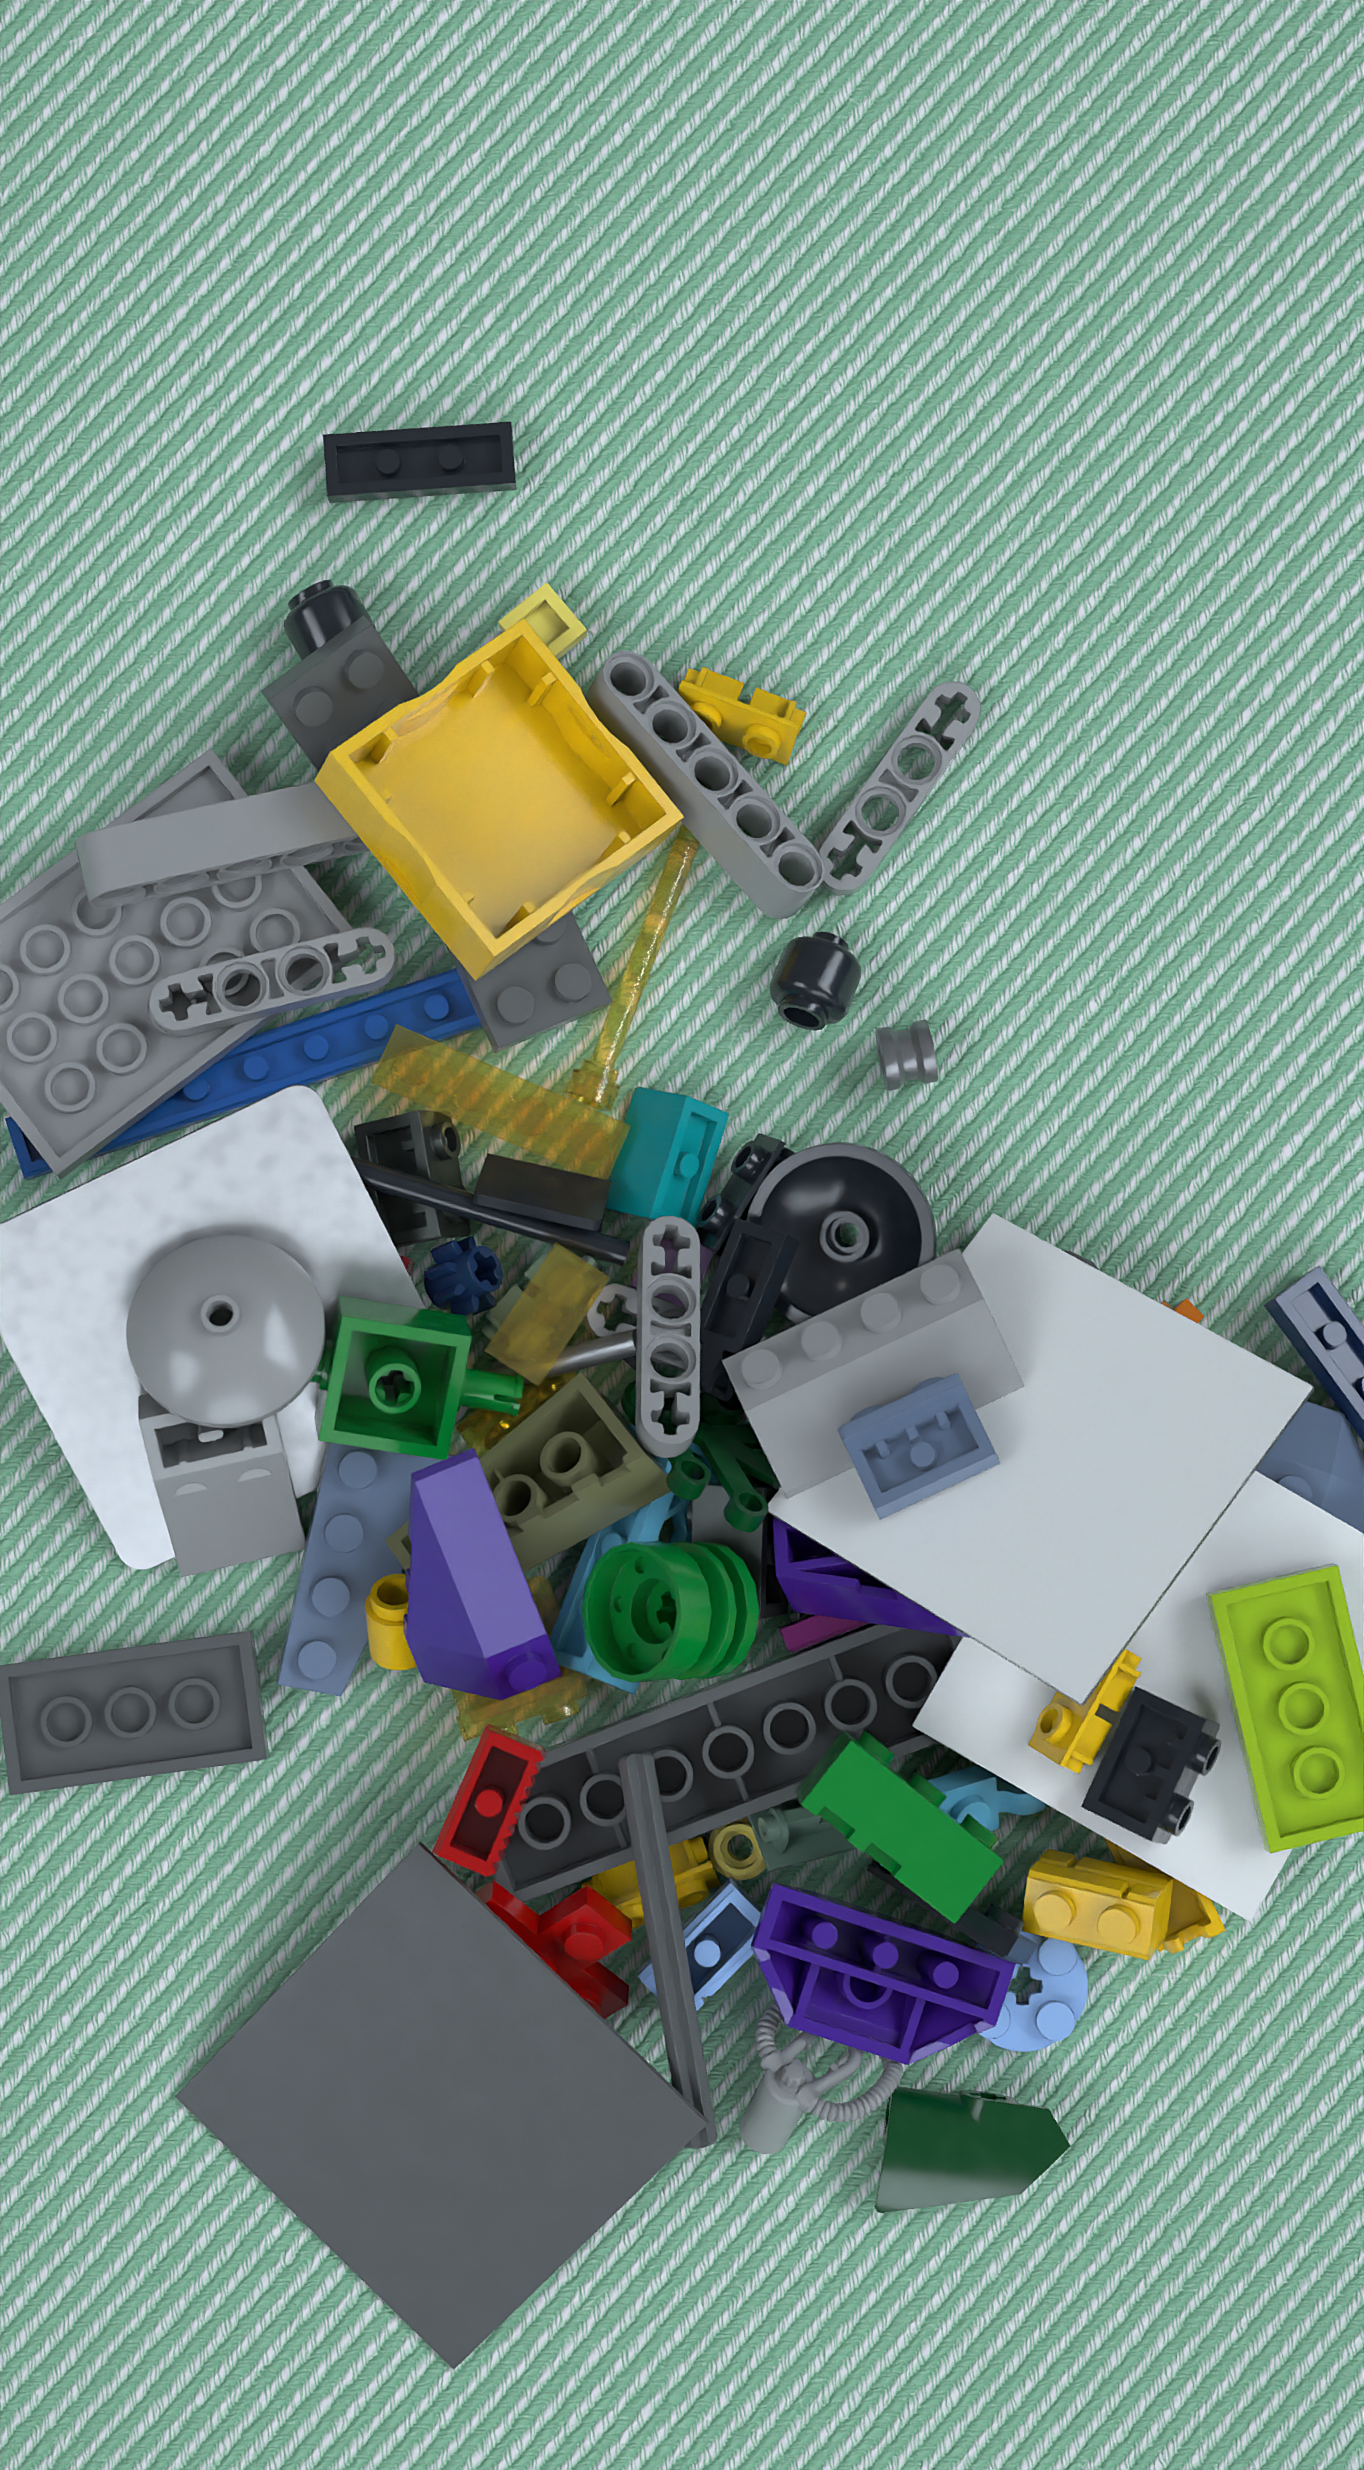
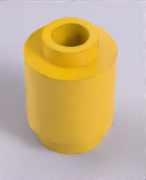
M391 1574L380 1578L373 1584L370 1594L365 1601L370 1655L378 1665L390 1670H408L417 1667L403 1633V1618L405 1614H408L409 1593L405 1586L406 1574Z

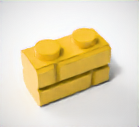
M1047 1849L1039 1861H1036L1029 1869L1022 1921L1025 1924L1022 1931L1149 1961L1157 1947L1161 1945L1166 1937L1174 1882L1173 1877L1088 1857L1077 1860L1074 1854Z

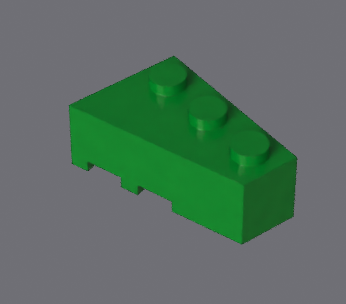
M843 1730L795 1791L800 1804L815 1816L819 1814L844 1834V1838L862 1853L865 1851L891 1872L890 1874L955 1924L1003 1864L1004 1860L992 1849L999 1838L970 1814H967L960 1823L943 1810L940 1806L947 1796L918 1772H915L911 1779L907 1781L888 1764L895 1754L864 1730L856 1740Z

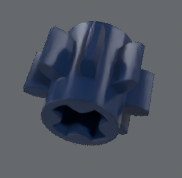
M469 1236L458 1242L452 1240L430 1251L436 1264L424 1271V1286L429 1299L435 1306L442 1310L451 1309L452 1314L464 1316L472 1314L474 1316L497 1305L491 1292L498 1290L503 1284V1269L497 1255L490 1248L481 1245L476 1246L474 1237Z

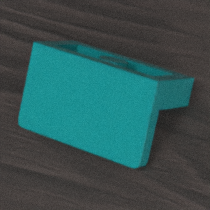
M644 1087L635 1088L606 1179L612 1181L606 1209L641 1217L649 1221L659 1217L674 1216L684 1219L695 1228L729 1113L687 1095Z

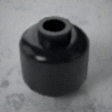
M331 580L315 583L295 595L288 603L291 611L284 620L283 625L289 640L301 660L305 659L363 615L376 629L356 591L347 585L334 586Z
M820 931L815 932L812 937L802 936L794 938L785 946L770 982L771 998L778 1006V1013L784 1020L799 1028L817 1031L822 1030L826 1025L840 1022L846 1016L861 979V966L856 957L848 951L849 946L845 940L835 934Z

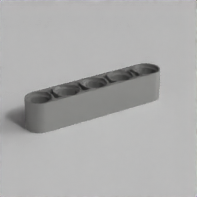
M619 651L612 654L605 661L586 692L585 699L591 710L611 734L628 746L682 813L684 818L681 822L756 907L766 915L776 919H785L795 915L824 880L826 870L824 860L819 852L650 661L633 651ZM615 687L621 689L627 695L620 693ZM656 734L663 736L668 742L663 741ZM698 781H701L704 784H706L710 788V790L704 788L701 784H699ZM740 828L745 829L747 832L751 834L752 837H749L746 834H744L740 830ZM782 875H785L790 880H792L794 885L788 883L785 879H783Z
M315 782L106 827L84 834L75 841V848L89 904L99 909L120 907L370 851Z

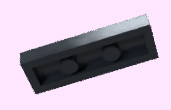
M511 422L323 435L326 489L329 503L517 490Z

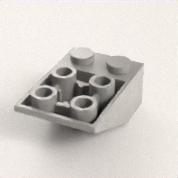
M149 1393L138 1396V1421L154 1486L181 1577L295 1552L305 1548L306 1539L277 1414L245 1426L232 1428L207 1427L188 1422L173 1415L160 1406Z

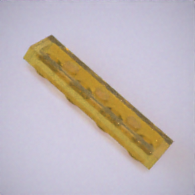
M398 1024L394 1027L371 1080V1083L578 1173L606 1180L610 1176L631 1125Z

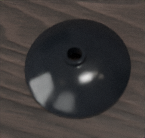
M832 1142L819 1144L799 1151L782 1161L766 1176L759 1186L751 1202L746 1220L788 1234L800 1241L774 1306L780 1313L797 1324L935 1260L937 1235L935 1219L929 1201L920 1184L903 1165L892 1157L874 1148L856 1143ZM845 1222L854 1224L859 1231V1240L855 1245L845 1243L840 1237V1227Z

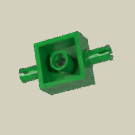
M338 1295L330 1338L325 1339L320 1363L310 1381L311 1383H316V1388L319 1390L314 1416L318 1441L445 1460L448 1458L456 1414L461 1406L506 1413L509 1416L516 1417L520 1408V1403L516 1402V1398L522 1399L523 1376L516 1374L512 1376L467 1368L472 1335L464 1315ZM390 1370L402 1371L403 1375L395 1376L393 1385L382 1383L381 1376H388Z

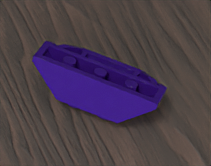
M771 1882L750 1945L786 2026L906 2065L946 2049L974 2033L980 2034L995 2027L1016 1963L937 1931L815 1891Z

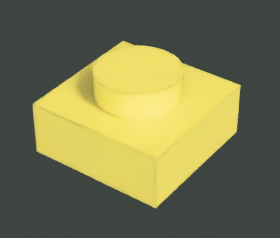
M547 582L498 621L499 628L504 632L524 618L557 660L587 637V629Z

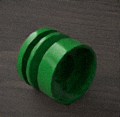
M661 1541L628 1542L611 1547L596 1561L585 1584L582 1604L585 1638L595 1660L612 1677L631 1683L664 1681L672 1678L677 1680L692 1678L710 1679L729 1674L745 1660L756 1637L759 1616L756 1586L745 1562L728 1546L710 1541H696L692 1543L678 1541L671 1544Z

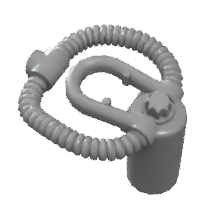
M773 2001V2004H770L768 2009L764 2010V2015L760 2017V2021L757 2023L758 2028L755 2030L756 2049L762 2062L760 2067L765 2073L741 2117L739 2124L740 2136L753 2151L762 2154H774L782 2150L787 2144L803 2113L812 2112V2115L815 2117L819 2115L821 2120L827 2118V2121H835L837 2123L863 2118L865 2115L870 2114L871 2111L876 2110L878 2106H881L882 2102L886 2101L890 2094L894 2092V2089L897 2088L900 2079H902L903 2063L879 2056L882 2059L881 2063L884 2069L880 2079H877V2082L870 2087V2090L862 2094L861 2097L847 2103L836 2104L833 2102L830 2104L829 2101L825 2102L823 2098H820L821 2094L853 2076L861 2065L863 2051L846 2045L849 2054L848 2060L839 2067L836 2064H831L827 2074L816 2079L808 2068L800 2062L797 2056L803 2050L809 2051L813 2041L819 2036L802 2031L782 2051L777 2050L774 2043V2033L782 2017L775 2001Z

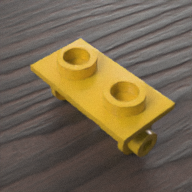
M704 666L700 672L692 668L688 669L684 681L681 680L678 694L719 740L745 749L755 757L771 759L788 765L796 738L801 731L807 714L806 711L796 708L797 701L788 700L756 688L749 705L738 701L744 686L743 682L711 671Z
M1125 1649L1083 1707L1056 1691L1050 1704L1040 1713L1036 1723V1730L1027 1745L1058 1765L1066 1767L1077 1774H1080L1085 1763L1092 1766L1097 1752L1112 1727L1111 1723L1096 1716L1095 1713L1100 1704L1118 1713L1120 1712L1134 1684L1142 1674L1136 1670L1142 1658Z
M701 1835L669 1846L679 1909L700 1903L709 1896L710 1889L721 1885L710 1861L699 1865V1863L710 1859ZM634 1860L592 1876L591 1880L581 1883L582 1888L588 1885L632 1920V1930L645 1924Z

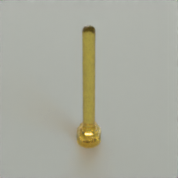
M684 824L680 826L591 1059H584L580 1069L572 1070L564 1091L567 1097L598 1110L611 1112L620 1089V1086L615 1083L619 1073L614 1070V1067L700 845V842Z

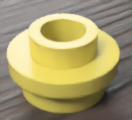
M748 1816L713 1829L708 1841V1853L713 1866L722 1875L728 1878L731 1877L734 1880H747L759 1875L766 1868ZM736 1835H744L751 1840L753 1852L744 1858L736 1857L729 1849V1840Z

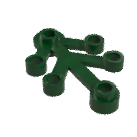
M636 1381L628 1384L621 1396L622 1409L635 1427ZM734 1391L730 1400L726 1402L702 1392L700 1393V1417H704L712 1426L700 1420L692 1443L700 1447L730 1498L723 1510L726 1521L739 1531L754 1532L759 1528L768 1513L769 1506L765 1498L753 1489L744 1472L777 1490L781 1488V1485L768 1458L753 1450L761 1449L765 1454L752 1425L738 1424L745 1411L737 1393ZM675 1397L664 1398V1406L657 1421L663 1425L664 1434L675 1435L678 1428L671 1420V1405ZM688 1447L682 1454L676 1457H668L672 1468L666 1477V1484L676 1496L685 1500H697L711 1479V1472L702 1461L694 1457L690 1447Z

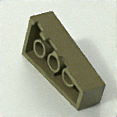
M582 1372L576 1375L479 1459L523 1573L671 1492L666 1484L668 1472L653 1454L643 1448L637 1439L635 1430L617 1407ZM409 1520L385 1540L405 1571L410 1568L412 1542L408 1535Z

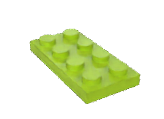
M1331 1563L1206 1593L1265 1850L1271 1854L1363 1832L1364 1674L1339 1566Z

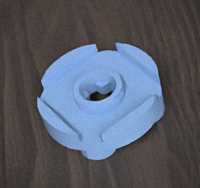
M1021 1929L1020 1934L1038 1944L1027 1965L1023 1964L1021 1966L1016 1964L1012 1978L1016 1977L1017 1967H1029L1030 1977L1040 1980L1039 1990L1029 1993L1028 2001L1016 2002L1015 1993L1007 1990L996 2026L980 2033V2035L1001 2048L1024 2052L1046 2048L1056 2041H1062L1071 2034L1086 2004L1088 1979L1084 1963L1071 1942L1023 1932ZM974 1941L972 1944L975 1947L996 1954L977 1941Z

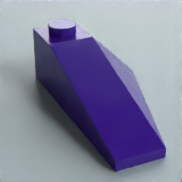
M469 1449L411 1473L408 1535L412 1543L410 1568L406 1569L405 1586L409 1593L408 1614H405L403 1618V1633L423 1682L503 1701L562 1676L548 1635L475 1449Z

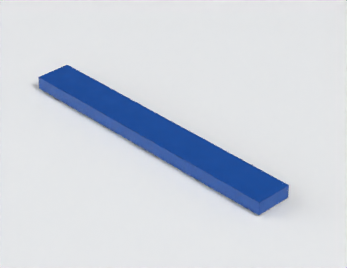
M456 968L250 1036L86 1161L232 1113L289 1085L302 1084L312 1086L483 1029L460 976ZM12 1117L5 1118L24 1179L31 1180L52 1173L53 1170Z

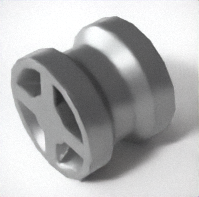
M926 1019L914 1021L909 1029L894 1031L889 1026L875 1030L880 1068L887 1091L900 1089L905 1081L915 1079L924 1084L938 1081L935 1050Z

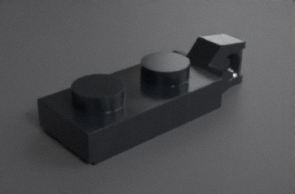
M875 1859L872 1860L867 1868V1871L897 1889L899 1893L1006 1960L1021 1966L1023 1964L1027 1965L1038 1944L1020 1934L1025 1924L1024 1921L992 1902L986 1912L971 1903L954 1924L890 1874L891 1872L881 1866Z

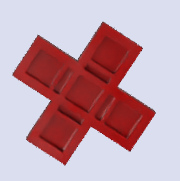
M494 1880L474 1892L604 2020L628 2005L629 1985L598 1961L631 1940L632 1920L591 1887L586 1885L540 1916Z

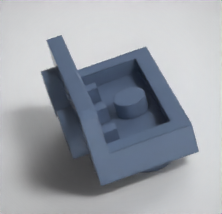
M958 1373L945 1378L933 1377L924 1380L916 1385L909 1395L886 1406L874 1405L856 1413L849 1423L838 1429V1433L879 1519H883L1000 1464L998 1456Z

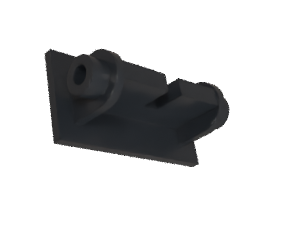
M758 1133L754 1141H749L742 1146L733 1159L731 1165V1172L733 1174L720 1194L711 1197L699 1213L697 1219V1226L699 1228L696 1232L699 1236L700 1245L717 1251L716 1255L721 1258L736 1219L747 1220L751 1202L761 1183L777 1165L795 1154L794 1151L785 1147V1142Z

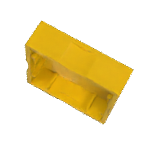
M524 618L459 662L449 675L432 690L408 702L400 703L332 750L314 780L475 981L661 845L684 818L628 746L619 741L599 721L587 703L581 688Z

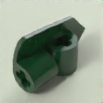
M897 2086L887 2099L883 2131L884 2153L874 2207L877 2212L886 2213L1020 2195L1071 2145L1049 2108L1019 2104L1012 2097L985 2091L961 2090L959 2095Z

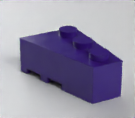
M773 1518L776 1577L794 1612L970 1638L784 1522Z

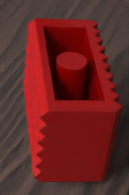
M488 1724L484 1728L432 1853L486 1877L495 1874L500 1866L498 1862L502 1860L505 1854L503 1849L507 1848L510 1842L509 1837L512 1836L515 1830L514 1824L518 1823L521 1817L519 1812L523 1811L526 1805L524 1799H527L531 1793L529 1787L533 1786L536 1781L534 1775L539 1773L541 1769L539 1762L544 1761L546 1757L543 1746Z

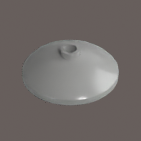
M209 1236L194 1240L171 1251L155 1264L143 1278L134 1294L128 1312L126 1324L127 1349L132 1366L142 1386L160 1406L173 1415L188 1422L207 1427L232 1428L245 1426L278 1413L292 1403L309 1384L317 1370L324 1349V1311L317 1289L307 1272L282 1249L263 1240L248 1236ZM225 1308L233 1312L232 1320L224 1326H215L209 1322L212 1313L218 1309Z

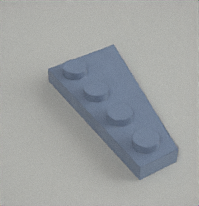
M327 1442L276 1682L278 1685L342 1696L368 1642L365 1601L370 1594L371 1588L380 1578L391 1574H401L403 1566L385 1540L409 1520L411 1473L443 1460Z

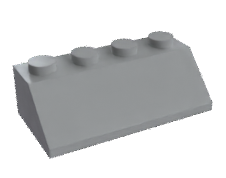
M959 1248L722 1360L743 1409L787 1499L854 1468L855 1466L838 1433V1429L849 1423L856 1413L874 1405L886 1406L909 1395L911 1390L924 1380L933 1377L945 1378L958 1373L975 1410L1025 1387L986 1301Z

